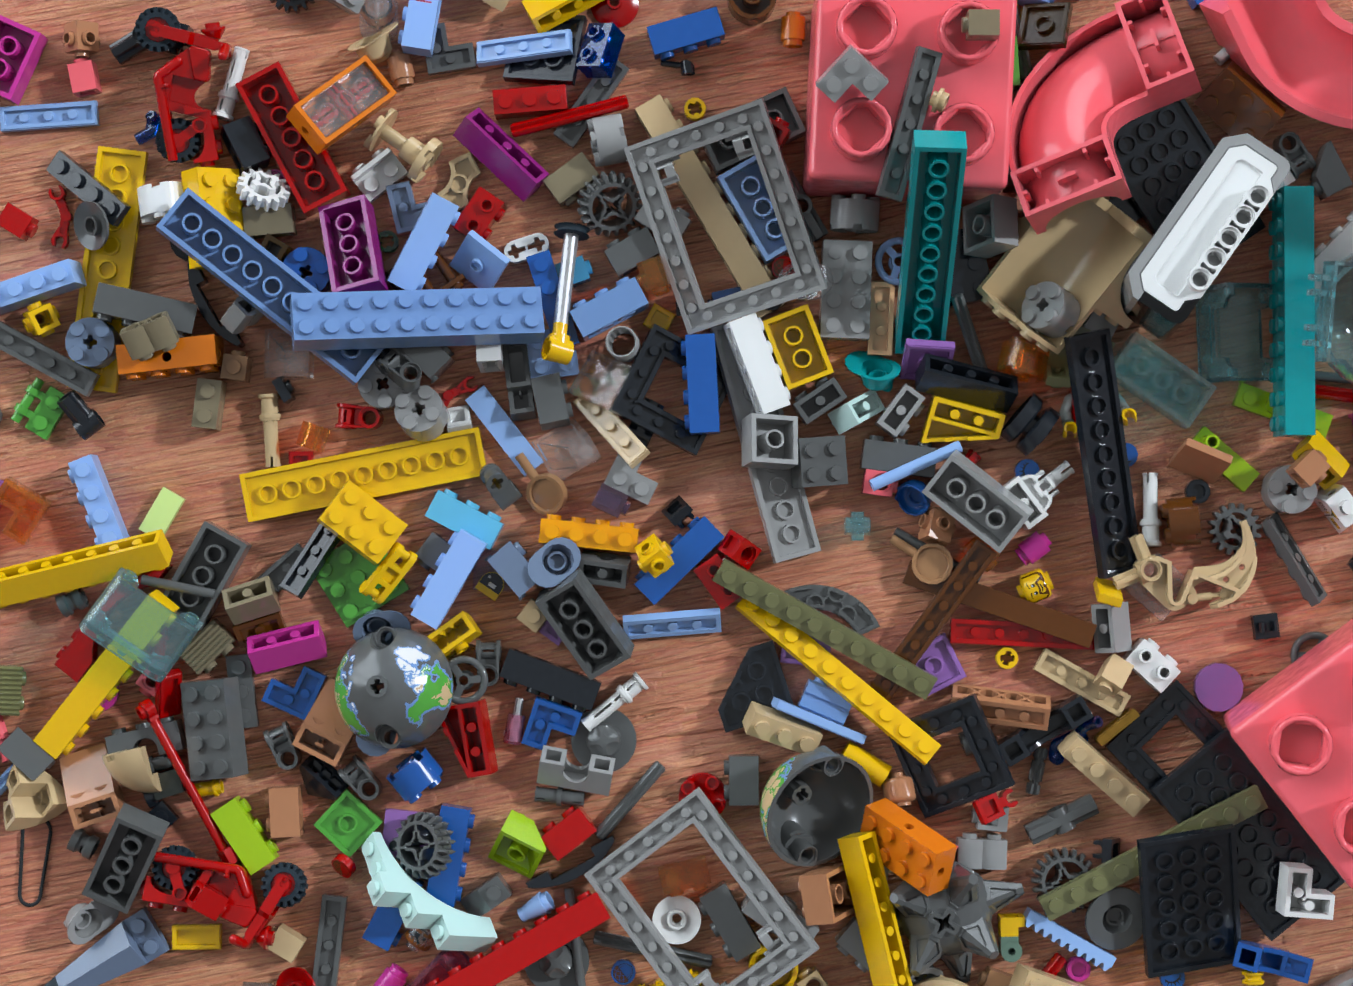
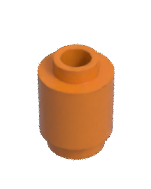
M789 11L786 12V16L781 17V41L784 48L797 49L803 47V42L805 41V17L800 16V12Z

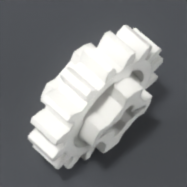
M250 168L248 173L243 171L241 177H238L236 193L240 194V200H247V206L255 205L256 210L263 207L266 212H268L269 208L277 211L278 207L284 208L285 203H288L290 186L286 185V179H279V173L273 175L271 170L263 172L261 168H258V171L255 172Z

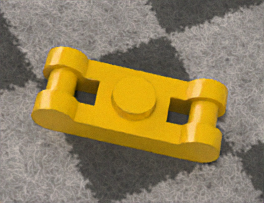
M395 542L390 548L388 555L368 580H365L360 585L359 592L365 596H371L372 600L377 604H382L414 565L418 557L417 554L412 551H406L402 544ZM398 558L402 559L400 565L395 563ZM378 583L382 585L379 589L375 588Z

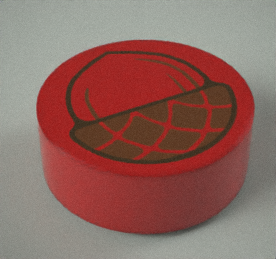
M780 256L772 263L771 272L776 279L795 273L791 259L787 256Z
M338 854L331 862L334 870L345 878L351 877L356 871L354 861L345 854Z

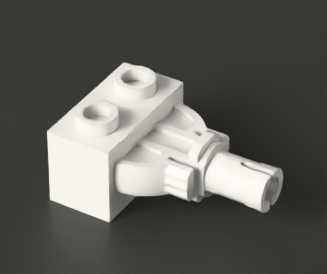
M1066 460L1040 480L1038 478L1045 474L1044 470H1040L1035 475L1015 476L1003 485L1034 510L1022 525L1024 530L1031 529L1048 516L1046 511L1050 507L1053 497L1059 493V490L1055 489L1051 493L1049 492L1071 474L1075 473L1072 467L1061 473L1070 466Z

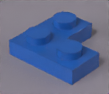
M304 666L295 687L271 678L261 701L305 720L318 698L327 675Z
M537 696L521 743L542 750L543 745L547 744L551 729L575 736L583 712Z

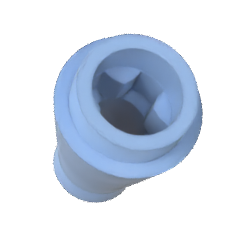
M547 891L543 893L538 892L522 907L518 908L517 913L520 919L525 922L529 919L550 914L551 910L555 909V904Z

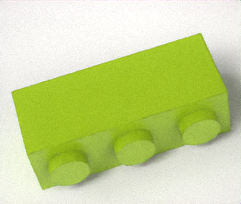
M238 795L210 815L250 875H253L279 857L277 853L279 848L274 840L268 839L263 832L265 827L258 818L254 819L250 813L252 808L245 798L241 799Z

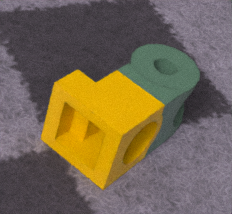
M1022 913L997 914L999 952L1004 960L1016 962L1022 956L1018 927H1025V917Z

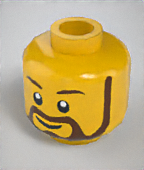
M1039 568L1022 574L1019 577L1020 585L1016 586L1020 598H1026L1027 601L1033 603L1049 598L1052 593L1051 590L1054 589L1048 572H1043Z

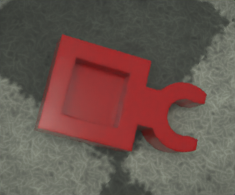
M1003 789L999 795L995 792L971 802L981 825H986L1006 815L1004 807H1015L1018 804L1017 800L1007 801V795L1013 792L1012 789Z

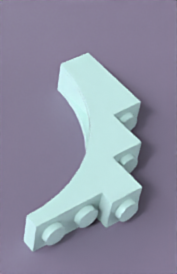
M372 832L362 844V853L372 878L366 887L373 906L398 908L405 928L430 929L437 950L486 952L498 938L490 917L477 916L457 910L436 899L421 888L397 863L388 849L381 832Z

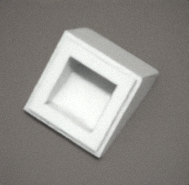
M469 405L447 408L449 413V420L446 423L448 433L473 428Z

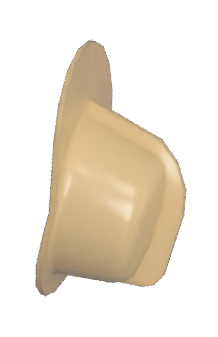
M394 22L377 33L354 42L348 47V51H355L359 58L367 55L373 64L383 62L389 57L392 50L389 32L399 22Z

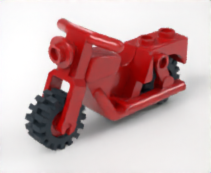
M162 7L148 8L139 15L135 22L136 27L134 28L137 35L136 38L144 48L152 52H164L172 49L178 42L194 45L170 60L153 75L161 126L156 133L155 140L157 150L162 154L163 158L168 159L170 162H186L198 153L201 146L200 133L203 132V152L193 161L194 163H200L201 167L215 165V160L220 159L219 154H223L221 139L217 140L215 130L219 129L217 115H212L211 110L202 108L196 103L195 93L201 85L211 79L212 53L210 50H219L218 58L221 61L231 58L232 46L229 43L219 41L226 28L225 26L220 27L219 22L205 24V29H201L203 34L180 29V22L170 10ZM172 111L198 118L194 119L193 122L184 118H173Z
M170 845L168 848H163L162 852H156L155 859L152 862L154 864L152 873L155 876H146V880L142 882L140 887L142 901L149 902L148 907L163 909L164 904L173 906L172 911L187 913L190 907L185 902V899L192 890L189 886L193 884V880L197 879V872L204 870L198 880L222 892L229 899L225 912L219 917L247 928L244 937L235 934L229 936V942L241 949H251L255 941L263 950H267L268 946H273L275 931H272L271 925H268V923L275 917L280 907H293L296 903H300L302 897L306 895V889H308L307 876L304 875L302 869L292 863L279 862V864L272 865L269 870L267 869L265 876L262 877L263 885H261V890H263V896L266 899L259 908L251 875L246 867L238 864L196 858L194 852L179 845ZM156 881L159 882L158 884L161 887L172 890V895L162 891L156 884Z

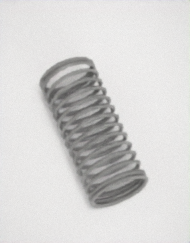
M617 326L611 329L606 336V348L615 359L621 362H630L636 358L641 348V343L632 329L626 326ZM621 334H630L635 339L633 350L623 356L614 354L612 347L615 338Z

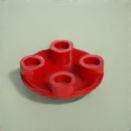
M701 772L689 776L682 783L679 790V802L700 787L719 814L723 812L727 799H724V784L718 777L710 773Z

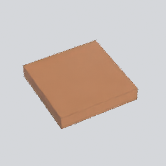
M1187 438L1171 457L1168 466L1213 485L1230 466L1233 456Z

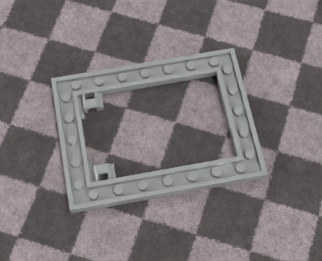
M764 98L624 148L688 335L828 288ZM749 138L752 147L746 149L743 140ZM725 139V142L732 140L739 160L752 155L756 156L795 273L705 303L665 186L680 181L679 175L674 168V161L680 159L679 155ZM664 169L667 178L662 179L659 170Z
M700 787L584 874L666 986H699L701 982L704 986H770L820 948ZM692 823L768 922L756 932L759 940L767 949L763 953L765 957L728 984L726 981L721 985L718 982L715 983L711 978V972L707 968L693 978L620 880L623 875ZM772 930L778 936L775 940L769 936V932Z

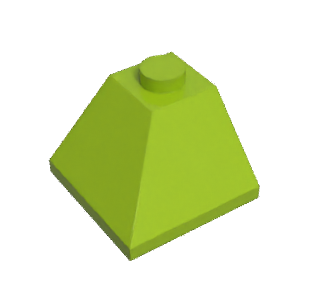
M511 810L488 858L531 879L546 851V847L534 821L524 814Z

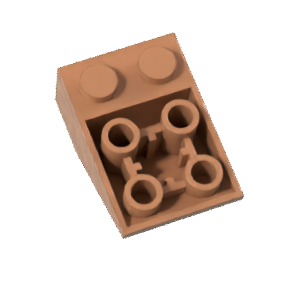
M329 677L302 723L292 745L336 767L342 761L355 734L348 728L339 714L334 693L335 679Z
M106 742L59 757L67 808L75 830L117 817L123 804L126 803L119 782L108 772L102 759V755L108 754Z

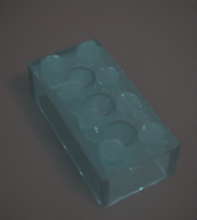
M1138 332L1130 334L1114 357L1117 384L1182 429L1190 428L1217 388Z

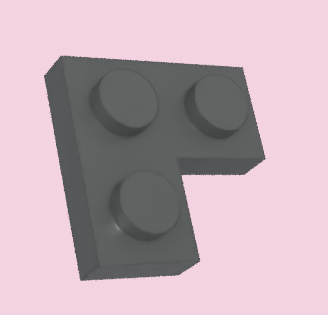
M438 23L432 57H426L428 75L433 76L477 68L473 43L449 46L445 23Z

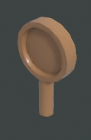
M523 452L517 455L515 459L531 480L526 489V496L530 506L536 512L543 515L554 514L561 510L568 498L564 482L558 476L551 473L539 475Z
M893 535L890 539V544L913 557V573L922 583L937 585L944 582L950 576L953 569V559L950 552L944 546L929 543L917 549L896 535Z

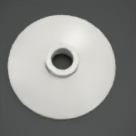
M672 895L664 898L657 904L653 912L652 923L667 943L684 944L693 939L698 933L701 926V914L697 905L691 899L682 895ZM675 914H679L681 916V921L677 923L672 920V916Z

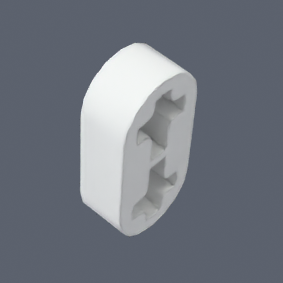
M541 233L528 235L507 243L504 255L510 259L511 263H521L527 261L526 257L549 250V241ZM537 238L541 242L545 241L541 251H538L537 248L528 249V246L535 244V239ZM513 246H516L517 249L524 247L526 249L519 253V258L515 259L513 255L509 256Z

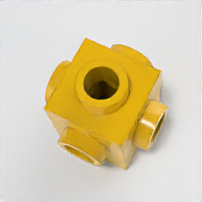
M40 300L26 306L28 311L22 313L24 317L22 323L28 333L32 332L33 335H41L42 338L54 333V328L61 325L59 321L60 315L54 305L51 306L50 302L41 304ZM38 314L42 316L40 324H38L35 318Z
M654 533L634 547L639 558L637 564L644 573L649 572L654 578L665 573L674 565L671 557L673 553L671 547L665 541L662 542Z

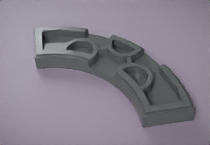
M803 585L784 591L815 609L826 610L840 616L854 631L861 635L880 627L874 615L862 602L840 589L824 585Z

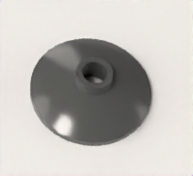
M82 202L74 214L76 236L85 248L89 250L101 249L106 244L109 236L107 216L102 207L96 202Z

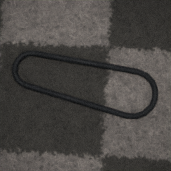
M49 821L45 822L48 826L49 834L38 899L33 903H26L22 899L25 829H21L18 899L21 904L27 907H34L42 898L53 833L52 825Z

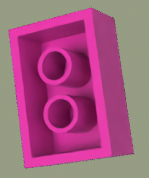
M0 15V97L19 105L49 39L40 32Z

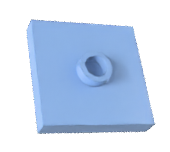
M471 230L449 265L460 274H463L476 287L494 288L510 259L475 231Z

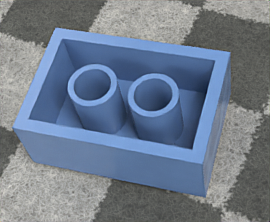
M627 276L617 281L615 288L608 291L606 287L596 292L594 299L588 302L583 299L573 304V310L569 312L584 341H587L648 309L649 302L636 278L630 279Z

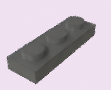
M248 654L226 656L227 676H238L244 728L258 727L259 719L253 666Z

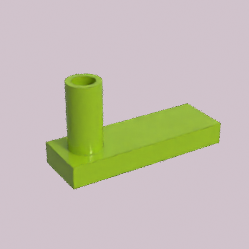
M1202 426L1192 438L1233 456L1230 466L1222 475L1241 492H1245L1260 474L1207 427Z

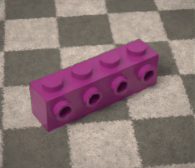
M479 107L465 116L453 134L463 146L523 202L537 192L543 184V180L549 175L543 167Z

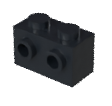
M250 116L222 125L220 135L237 169H239L240 175L243 171L248 173L250 168L256 172L258 168L264 169L268 167L270 157L272 156L271 151L266 143L263 144L260 138L261 132L257 124L252 122Z

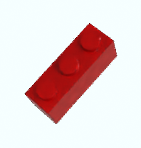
M565 84L492 90L496 120L544 116L568 110Z

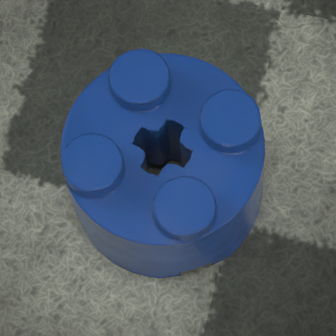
M298 247L287 255L283 262L286 266L319 292L329 291L331 283L327 259L324 254L314 248ZM305 269H310V271L313 273L311 277H305V275L303 274Z
M422 747L421 753L417 750L396 766L399 771L395 774L390 772L386 778L403 800H408L412 804L422 796L421 792L425 788L429 787L432 789L440 783L443 769L428 750Z

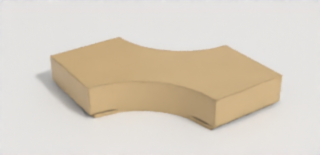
M471 152L449 161L451 170L450 180L447 186L437 194L458 205V212L464 210L469 203V187L474 179L481 175Z

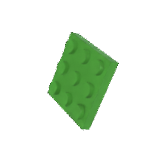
M344 543L333 550L316 576L317 581L347 628L355 624L365 613L370 610L379 609L410 589L404 578H402L382 604H377L372 600L371 596H365L359 592L360 585L365 580H368L388 553H386L379 564L373 565ZM378 583L375 588L379 589L382 585Z

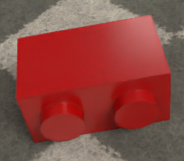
M570 806L561 814L563 818L555 824L554 821H551L541 829L543 831L541 835L543 843L557 861L597 831V827L581 806L576 808Z

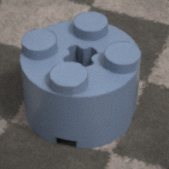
M92 317L73 322L65 338V346L69 357L76 363L93 369L105 368L117 358L115 345H121L120 335L112 325ZM93 339L97 340V345L91 347L90 341H93Z

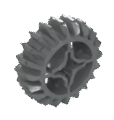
M601 171L600 179L592 175L594 182L590 184L586 181L584 185L587 187V190H579V193L584 198L577 199V203L581 206L577 211L580 215H583L581 221L587 223V227L590 230L594 229L597 235L603 232L606 237H609L612 231L615 236H618L619 229H622L624 232L628 231L627 224L635 226L632 218L637 215L638 212L636 210L642 207V204L638 202L641 200V197L637 193L636 184H633V180L630 177L625 179L624 173L616 175L615 171H610L609 176H607L604 171ZM617 187L616 189L613 188L610 192H602L605 188ZM626 194L627 204L623 211L621 209V203L625 199L623 196ZM595 197H597L599 203L595 209L596 212L593 214V201ZM603 198H605L608 202H612L617 209H614L612 206L606 205L607 203L603 200ZM612 215L618 216L617 218L612 219V220H608V221H604V220H603V219L606 220L608 217H610V216H612Z
M417 812L407 816V820L401 821L402 827L395 829L398 833V837L393 838L397 842V846L393 848L398 853L395 859L401 861L400 866L402 869H405V873L408 875H413L417 879H430L431 877L441 875V871L447 869L446 864L452 862L449 855L456 851L451 849V844H454L456 841L450 838L453 831L447 830L449 823L442 822L443 817L435 816V813ZM428 843V846L420 847V845Z
M1062 847L1061 855H1059L1056 848L1052 849L1053 857H1050L1048 853H1044L1046 861L1043 862L1040 859L1036 861L1041 868L1032 869V872L1038 875V877L1031 878L1032 883L1038 884L1032 888V891L1034 893L1041 892L1037 895L1036 899L1047 893V890L1061 886L1062 884L1059 883V880H1062L1060 879L1063 876L1062 873L1070 881L1090 871L1091 869L1088 868L1091 867L1092 862L1090 860L1083 862L1086 856L1083 853L1077 856V850L1072 849L1068 855L1066 847ZM1067 861L1077 864L1081 872H1067L1063 862ZM1054 866L1055 875L1053 878L1048 879V882H1045L1048 871ZM1083 904V905H1081V906H1079V907H1080L1081 909H1084V908H1085V905ZM1076 908L1071 910V912L1076 913Z

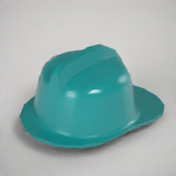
M867 351L852 352L845 358V366L848 370L861 376L863 385L872 391L890 392L893 387L894 378L901 372V366L897 362L881 356L867 355Z

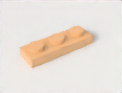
M871 282L870 335L867 341V355L892 356L895 285L887 282Z

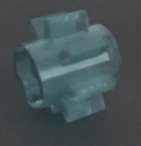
M851 512V517L844 518V534L851 535L852 541H864V535H870V517H864V512Z

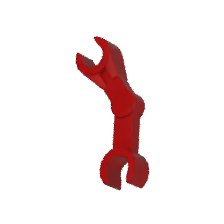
M58 185L61 190L59 197L54 196L52 189H49L48 192L50 198L56 201L61 214L60 225L52 236L51 243L56 247L57 239L62 237L64 239L62 248L66 249L69 246V225L73 215L70 213L65 201L67 192L65 188Z
M467 376L456 387L444 391L442 401L446 407H448L454 397L478 390L479 385L474 388L467 387V382L474 379V376Z

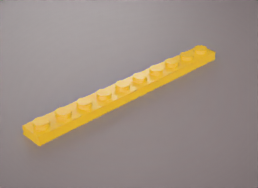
M744 598L736 605V610L924 766L940 748L941 745L808 634Z

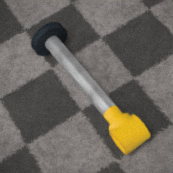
M560 222L554 225L557 230L553 232L555 236L564 239L553 330L543 342L541 356L543 360L568 365L574 352V344L570 341V336L567 335L577 247L578 241L590 238L586 234L590 232V228L578 223Z

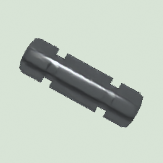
M1038 747L1033 752L1034 760L1031 762L1028 776L1030 781L1027 782L1026 786L1028 794L1038 795L1040 793L1041 786L1039 783L1042 782L1046 764L1044 759H1047L1048 754L1046 748Z

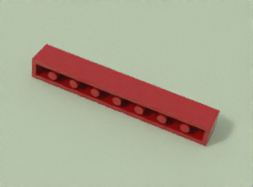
M590 890L576 897L578 902L571 906L568 902L555 909L556 915L549 919L547 915H544L534 921L535 927L527 931L525 927L512 934L514 939L507 943L504 940L499 941L491 946L492 952L483 956L482 952L469 959L471 964L464 968L458 965L447 972L449 975L447 978L440 981L437 977L425 984V986H495L611 917L597 892L591 894Z

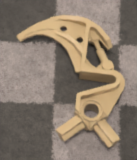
M1246 519L1239 522L1242 530V542L1237 552L1227 561L1220 564L1196 566L1193 570L1188 569L1174 601L1172 593V561L1155 556V554L1151 555L1142 533L1129 538L1137 558L1134 562L1135 564H1133V569L1113 576V583L1116 589L1120 590L1140 582L1165 608L1172 611L1181 610L1186 604L1194 605L1198 601L1212 600V598L1220 597V599L1209 603L1211 609L1230 604L1246 592L1257 568L1255 542ZM1148 563L1154 566V572L1150 576H1146L1144 573V567ZM1241 564L1244 565V568L1242 570L1239 569V566ZM1224 577L1228 578L1227 582L1223 581ZM1204 581L1222 587L1216 593L1205 592L1197 594L1194 589L1197 584Z

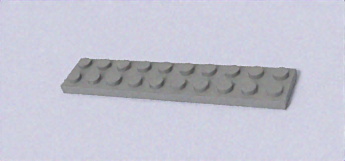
M725 324L709 329L710 333H715L716 355L741 443V419L756 412L723 328ZM781 408L768 414L784 415V412ZM748 468L773 563L821 551L804 487L792 488L791 469Z

